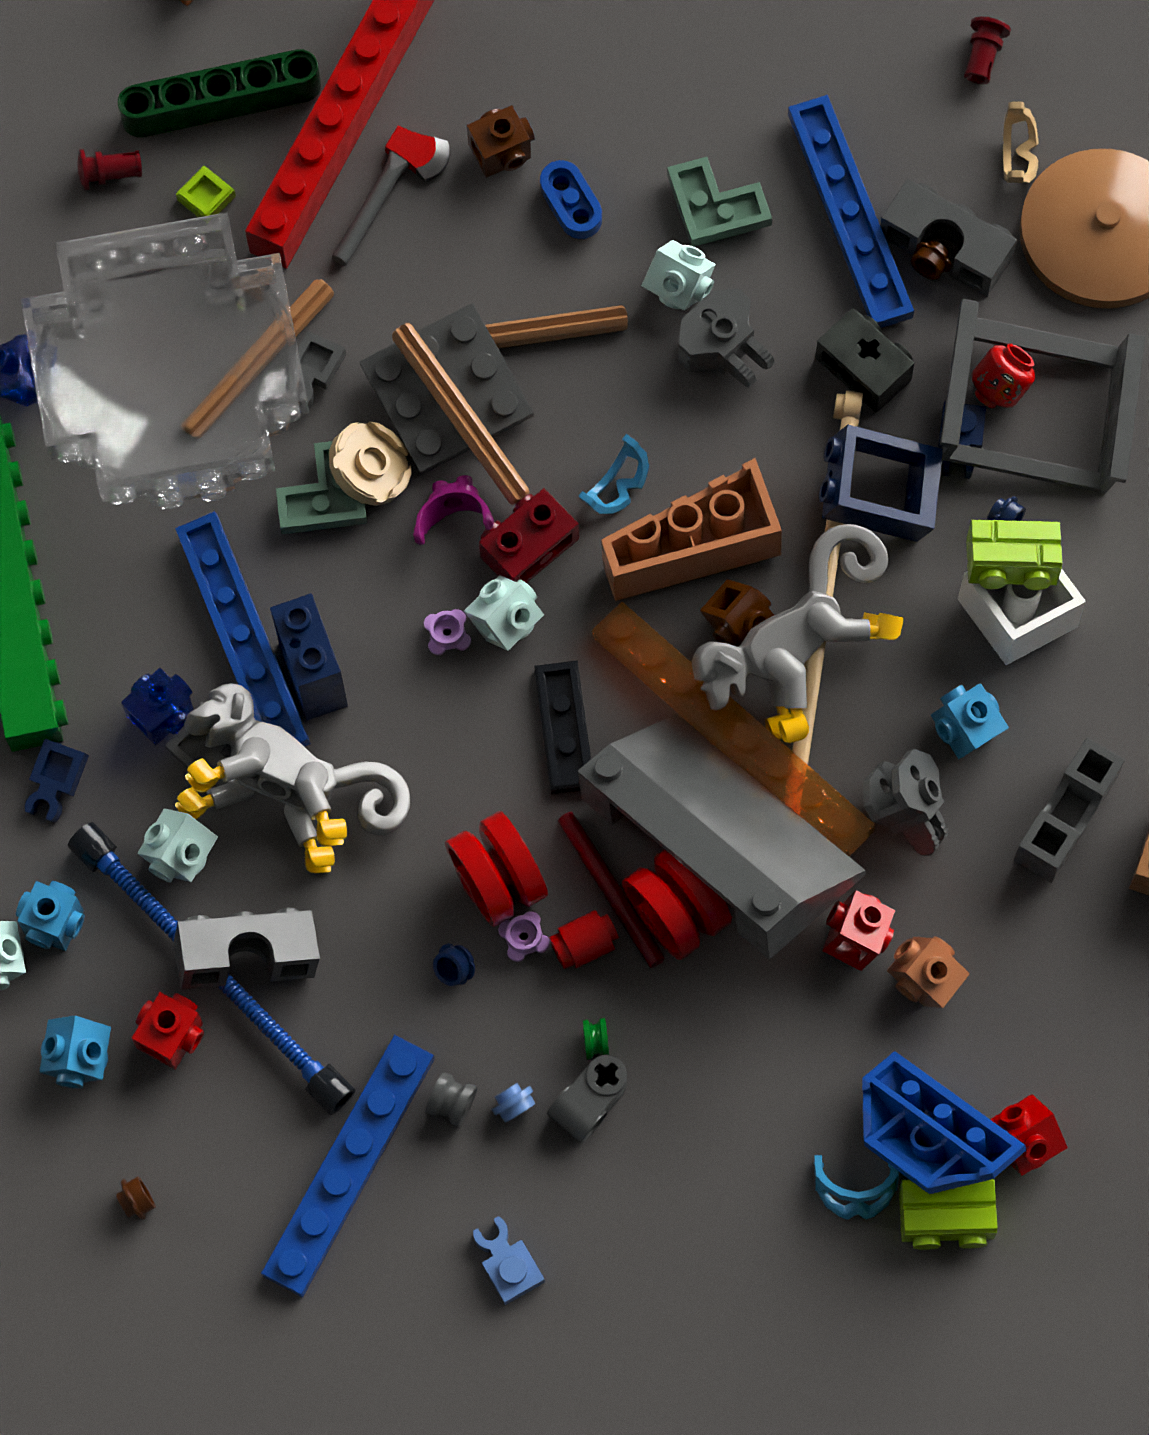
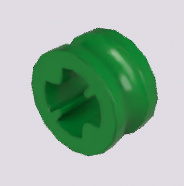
M605 1017L599 1018V1021L595 1024L590 1023L588 1019L583 1020L586 1059L592 1060L596 1054L609 1055Z

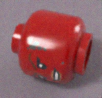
M1014 344L993 346L971 374L972 382L977 389L975 395L978 400L990 408H995L997 405L1003 408L1014 407L1035 382V371L1032 368L1035 364L1031 356Z

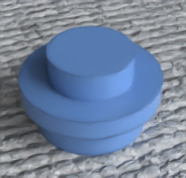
M515 1083L496 1095L494 1098L498 1105L491 1109L494 1115L500 1114L506 1123L535 1105L536 1103L530 1095L533 1092L531 1086L521 1089L519 1084Z

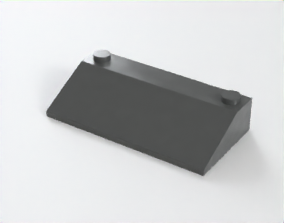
M677 714L610 743L577 771L581 796L585 803L612 826L625 815L735 909L737 933L769 960L866 875L865 869Z

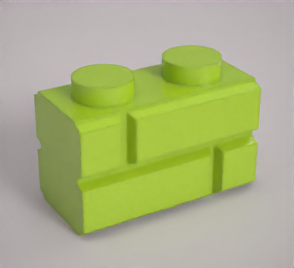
M971 520L966 541L968 583L980 584L986 589H999L1006 584L1024 585L1030 590H1043L1050 585H1057L1062 569L1060 522Z
M994 1179L933 1194H928L911 1180L901 1181L899 1186L902 1242H913L914 1249L927 1250L940 1248V1241L959 1240V1247L981 1248L987 1246V1240H994L998 1229Z

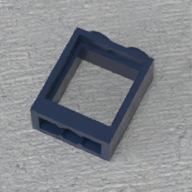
M847 424L837 434L830 437L825 446L824 461L828 462L827 476L824 478L819 492V500L823 502L822 518L843 524L858 525L871 531L918 542L935 529L943 449ZM855 451L909 464L904 511L850 497Z
M312 593L270 607L278 643L306 720L308 721L348 707L341 670Z

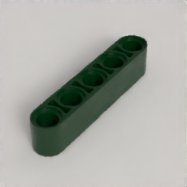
M296 49L134 84L122 90L118 97V109L125 131L130 135L147 137L308 102L314 99L321 90L318 61L310 51ZM299 73L309 74L303 79L294 78ZM258 82L268 83L262 88L253 87ZM219 90L228 91L223 96L216 97L212 95ZM178 99L188 100L182 105H172ZM137 108H145V109H146V110H145L143 113H141V114H132V113H131L134 109H137Z

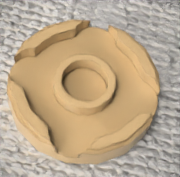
M369 421L367 424L359 422L350 424L333 439L329 449V467L336 483L348 496L363 504L378 506L391 502L407 488L412 475L411 465L408 466L406 459L408 452L404 443L393 431L380 423Z

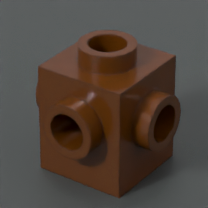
M513 105L502 110H490L483 114L479 120L467 124L468 145L486 178L503 170H516L526 160L531 159L530 142L535 140L534 133L526 117L519 119Z
M729 579L721 585L700 609V612L715 629L712 634L716 641L736 647L742 644L753 627L774 616L769 609L771 602L762 592L752 586Z

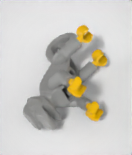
M853 524L838 525L830 528L818 538L813 546L809 559L808 592L803 595L794 607L776 614L753 627L738 647L720 642H707L698 647L693 655L692 669L694 679L704 681L701 690L706 693L710 709L720 710L726 706L729 700V687L733 695L743 697L746 690V677L748 674L767 680L770 684L771 706H776L778 715L765 719L769 738L775 741L782 739L786 743H793L807 737L809 726L802 711V708H807L806 669L803 664L824 641L860 642L869 641V639L895 640L901 634L902 617L885 613L876 615L864 612L863 619H845L840 613V607L836 599L826 594L828 560L833 548L844 540H851L861 544L870 556L869 563L863 567L858 563L855 553H843L840 556V565L847 577L859 583H870L883 575L888 566V554L879 537L872 531Z
M229 683L211 690L207 701L201 702L198 708L187 715L184 727L189 734L195 736L208 734L205 746L208 748L230 744L231 755L228 758L219 760L217 767L214 769L203 758L195 761L188 767L185 779L192 787L178 795V802L175 803L178 811L188 813L193 818L198 819L210 807L215 811L248 800L254 795L255 791L286 804L284 815L299 847L305 848V867L311 873L331 872V866L335 863L334 852L331 846L343 845V839L347 837L345 820L343 818L329 819L328 814L331 812L328 801L334 789L360 782H375L389 790L393 799V808L386 816L375 812V807L379 806L383 799L382 791L377 788L367 791L358 804V821L366 831L372 834L383 836L395 832L407 816L410 808V792L404 778L396 770L388 765L369 761L353 763L334 769L332 764L317 759L296 738L280 726L255 720L251 694L242 685ZM219 779H222L223 782H227L226 784L212 788L218 782ZM198 792H207V795L202 798ZM311 819L317 820V829H315ZM316 841H318L324 847H317Z

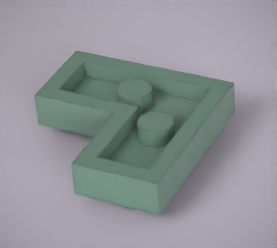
M708 157L667 167V177L691 246L695 247L772 226V216L760 182L719 192Z
M333 441L314 443L318 483L276 488L282 534L367 524L365 504L348 496L336 483L330 470L329 449Z

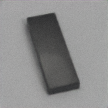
M578 660L536 665L534 670L551 794L581 791L577 771L591 760Z

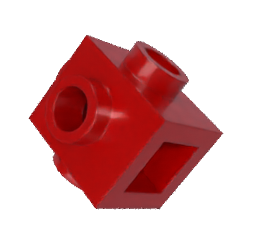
M855 890L843 903L837 901L832 907L826 920V925L831 928L822 951L862 971L880 953H883L890 944L894 929L889 926L895 910L882 904L875 896L863 894Z
M159 992L154 1002L148 1000L143 1005L136 1018V1024L139 1026L132 1036L136 1048L176 1070L185 1053L192 1054L203 1038L204 1030L201 1029L203 1022L199 1013L196 1012L198 1006L178 993H174L171 998Z
M1033 1094L1016 1104L1006 1107L1000 1114L990 1119L1025 1144L1026 1151L1010 1164L1021 1176L1041 1167L1046 1161L1068 1148L1054 1114Z

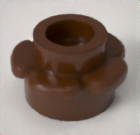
M929 241L928 243L920 242L917 244L911 264L923 277L937 280L944 271L949 272L952 267L951 261L948 259V250L939 242Z
M139 1176L128 1182L125 1179L121 1180L122 1191L116 1193V1197L125 1214L129 1218L136 1214L138 1218L146 1219L145 1214L155 1209L156 1205L144 1182Z

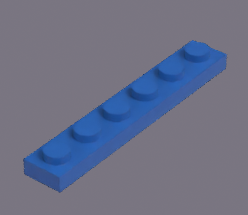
M828 95L789 106L788 117L866 314L873 318L880 328L912 319L914 316L913 306Z
M214 511L175 528L238 685H242L251 694L255 720L280 726L296 738L304 747L310 745V740L218 515Z
M394 1034L261 1272L263 1277L303 1298L435 1060L433 1054Z

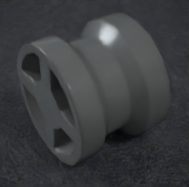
M443 1072L430 1095L426 1106V1114L433 1117L442 1115L449 1119L451 1125L460 1128L473 1104L477 1093V1086L471 1083L462 1085L454 1081L453 1075Z

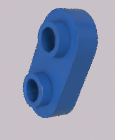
M564 160L549 163L541 172L540 189L566 234L577 239H586L595 235L602 224V208L580 170L573 163ZM558 183H564L568 185V188L557 190L554 186ZM578 216H584L588 221L579 224L574 219Z

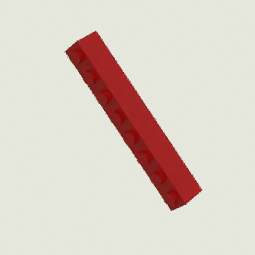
M372 0L245 230L251 254L286 269L288 268L434 0Z

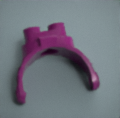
M462 475L456 479V482L449 484L442 480L434 482L432 485L433 493L429 495L428 501L417 514L413 536L417 544H425L424 535L427 534L428 530L445 516L457 511H473L483 514V524L486 530L492 529L494 525L493 517L484 500L479 497L478 489L473 486L472 477Z

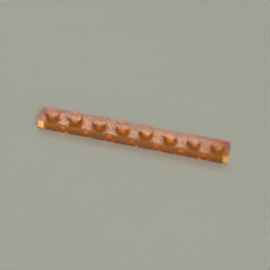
M624 602L615 607L591 630L596 641L705 738L846 855L850 856L875 831V824L730 696L728 703L722 709H710L706 693L701 690L704 681L694 679L692 662Z

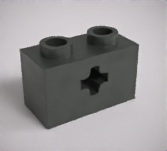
M854 308L847 312L817 340L815 359L851 391L863 393L862 401L875 413L883 408L912 380L915 363L909 351L900 343L893 344L882 334L880 326L873 318L868 315L862 316Z

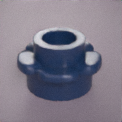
M1015 496L1008 498L1006 501L1000 498L992 506L987 520L1022 521L1026 508L1017 503L1018 498Z
M444 944L439 949V954L433 960L435 975L445 985H463L467 982V979L470 980L474 977L475 964L473 956L462 945Z

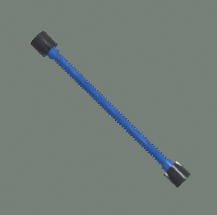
M94 822L87 823L81 827L69 840L68 848L92 872L99 869L104 875H109L174 942L178 921L121 865L120 859L114 853L117 846ZM228 973L226 986H219L218 988L238 1006L239 1010H242L243 1014H246L247 1018H250L251 1022H254L255 1026H258L259 1030H262L263 1034H266L267 1038H270L269 1040L281 1050L282 1054H285L286 1058H289L290 1062H293L294 1066H297L298 1070H301L302 1077L308 1082L305 1090L329 1115L339 1111L352 1098L356 1089L331 1064H327L324 1067L318 1060H312V1057L308 1056V1053L304 1052V1049L300 1048V1045L296 1044V1041L292 1040V1037L288 1036V1033L284 1032V1029L280 1028V1025L276 1024V1021L272 1020V1017L268 1016L266 1011L264 1012L260 1004L247 991L245 992V989L241 988V985L237 984V981L233 980V977L229 976Z

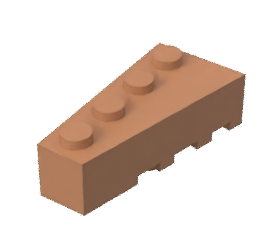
M756 458L742 464V469L728 477L722 475L708 482V487L688 498L684 495L671 502V507L655 516L648 514L601 539L603 567L615 601L781 555L782 530Z

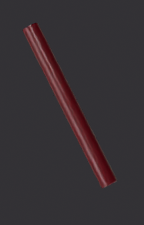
M572 811L565 813L558 819L560 826L649 967L653 968L665 960L662 952Z

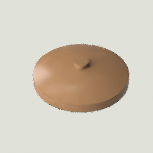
M1089 149L1059 159L1046 168L1034 181L1027 193L1022 208L1020 240L1023 253L1031 269L1056 294L1074 303L1095 308H1120L1149 298L1148 160L1121 150Z

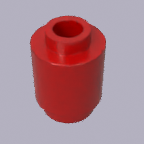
M593 910L558 927V933L550 936L549 941L563 969L573 965L577 969L614 951L615 948L612 941L619 937L608 914L600 917L597 911Z

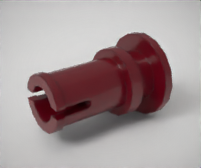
M980 16L971 20L970 27L975 32L972 33L970 39L973 47L964 78H967L972 83L984 85L990 83V75L996 53L1002 50L1004 41L1001 38L1010 36L1011 28L998 19Z
M79 149L77 168L84 191H89V182L98 181V185H105V180L142 177L139 150L102 155L101 151L94 152V156L86 157L84 149Z

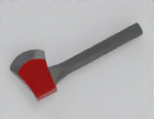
M399 125L397 126L385 146V153L389 154L383 173L332 255V259L342 266L347 265L396 181L408 168L424 182L440 175L446 168L449 160V144L447 140L419 134Z

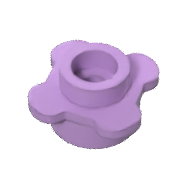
M458 609L441 611L437 614H430L425 618L424 628L430 634L431 640L428 643V648L431 653L442 655L445 650L456 648L463 651L470 646L471 638L465 632L466 615L463 611ZM450 629L452 632L446 636L443 634V631Z
M528 911L524 915L513 918L511 921L505 920L499 925V935L505 938L509 947L507 955L512 961L520 962L524 959L525 955L533 952L544 953L549 948V938L543 935L540 926L541 918L536 912ZM527 933L528 939L521 940L520 934Z

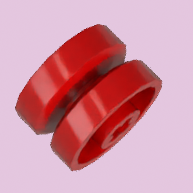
M497 811L479 823V833L485 848L474 834L465 830L445 841L446 850L462 886L483 917L493 927L514 915V903L508 889L519 903L528 907L548 896L547 886L534 858L514 825L502 811Z
M664 849L654 857L656 873L640 867L622 880V887L634 910L657 941L676 959L683 960L700 947L698 930L704 934L715 936L732 923V916L725 901Z

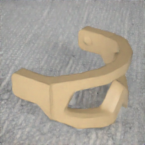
M1009 102L1003 127L1004 179L1007 183H1030L1036 177L1039 162L1037 157L1029 152L1039 144L1036 121L1030 109L1024 107V102ZM1021 121L1027 122L1029 139L1018 146L1015 151L1019 156L1029 161L1026 173L1022 170H1012L1011 168L1012 124Z

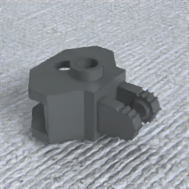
M739 288L711 291L681 318L678 362L689 372L718 370L723 375L728 371L736 380L748 388L757 380L753 371L740 360L745 354L762 369H770L775 364L771 353L754 338V329L749 326L751 299Z
M912 749L904 754V758L897 765L887 761L879 763L863 781L864 808L872 822L889 827L893 835L903 832L910 845L914 847L913 850L916 851V854L931 856L949 834L947 824L944 823L945 820L939 811V808L945 801L942 798L940 789L939 769L931 755ZM880 783L883 785L884 792H883L882 788L880 787Z

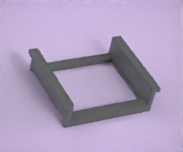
M962 298L959 307L940 445L943 449L942 460L1105 494L1116 481L1125 483L1128 476L1146 336L1129 333L1119 347L978 318L979 302ZM973 341L1003 346L1014 344L1024 351L1111 369L1098 472L959 444Z

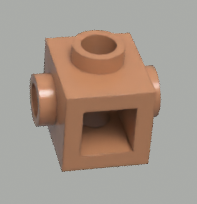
M936 936L933 938L913 937L904 941L895 951V961L887 970L898 981L895 987L902 995L913 1002L919 1001L923 1006L944 1008L970 974L953 958L955 954L953 948Z

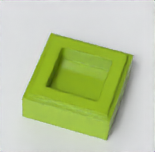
M203 166L176 193L177 201L207 225L236 197L235 190L206 166Z

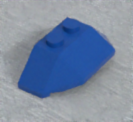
M895 1051L862 1078L863 1138L865 1147L928 1194L994 1179L1026 1151L1025 1144Z

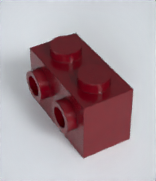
M545 488L534 496L528 494L515 505L512 515L502 523L495 521L492 529H485L481 534V540L479 541L480 558L498 576L501 575L515 582L520 579L528 583L579 540V523Z

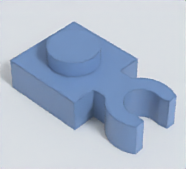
M498 1216L494 1218L496 1228L499 1230V1235L496 1239L486 1240L478 1228L473 1230V1236L476 1245L481 1250L490 1252L492 1255L491 1258L482 1262V1266L503 1303L507 1305L545 1283V1279L522 1240L511 1246L507 1242V1225Z

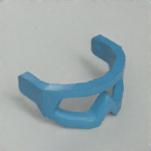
M625 434L622 438L624 446L604 477L587 494L582 491L578 496L599 514H614L627 507L631 503L628 490L642 489L649 470L647 452L628 434ZM627 456L638 460V468L634 478L616 480L619 498L611 503L604 504L598 498V495L617 475Z
M814 1155L815 1191L818 1192L824 1205L841 1218L848 1220L855 1215H860L867 1220L875 1217L889 1205L895 1191H897L899 1171L889 1164L890 1174L882 1184L870 1190L856 1192L833 1184L823 1171L822 1155ZM829 1193L833 1194L841 1200H847L852 1202L847 1205H842L839 1202L835 1201ZM882 1196L878 1201H876L872 1205H867L866 1203H864V1201L875 1200Z

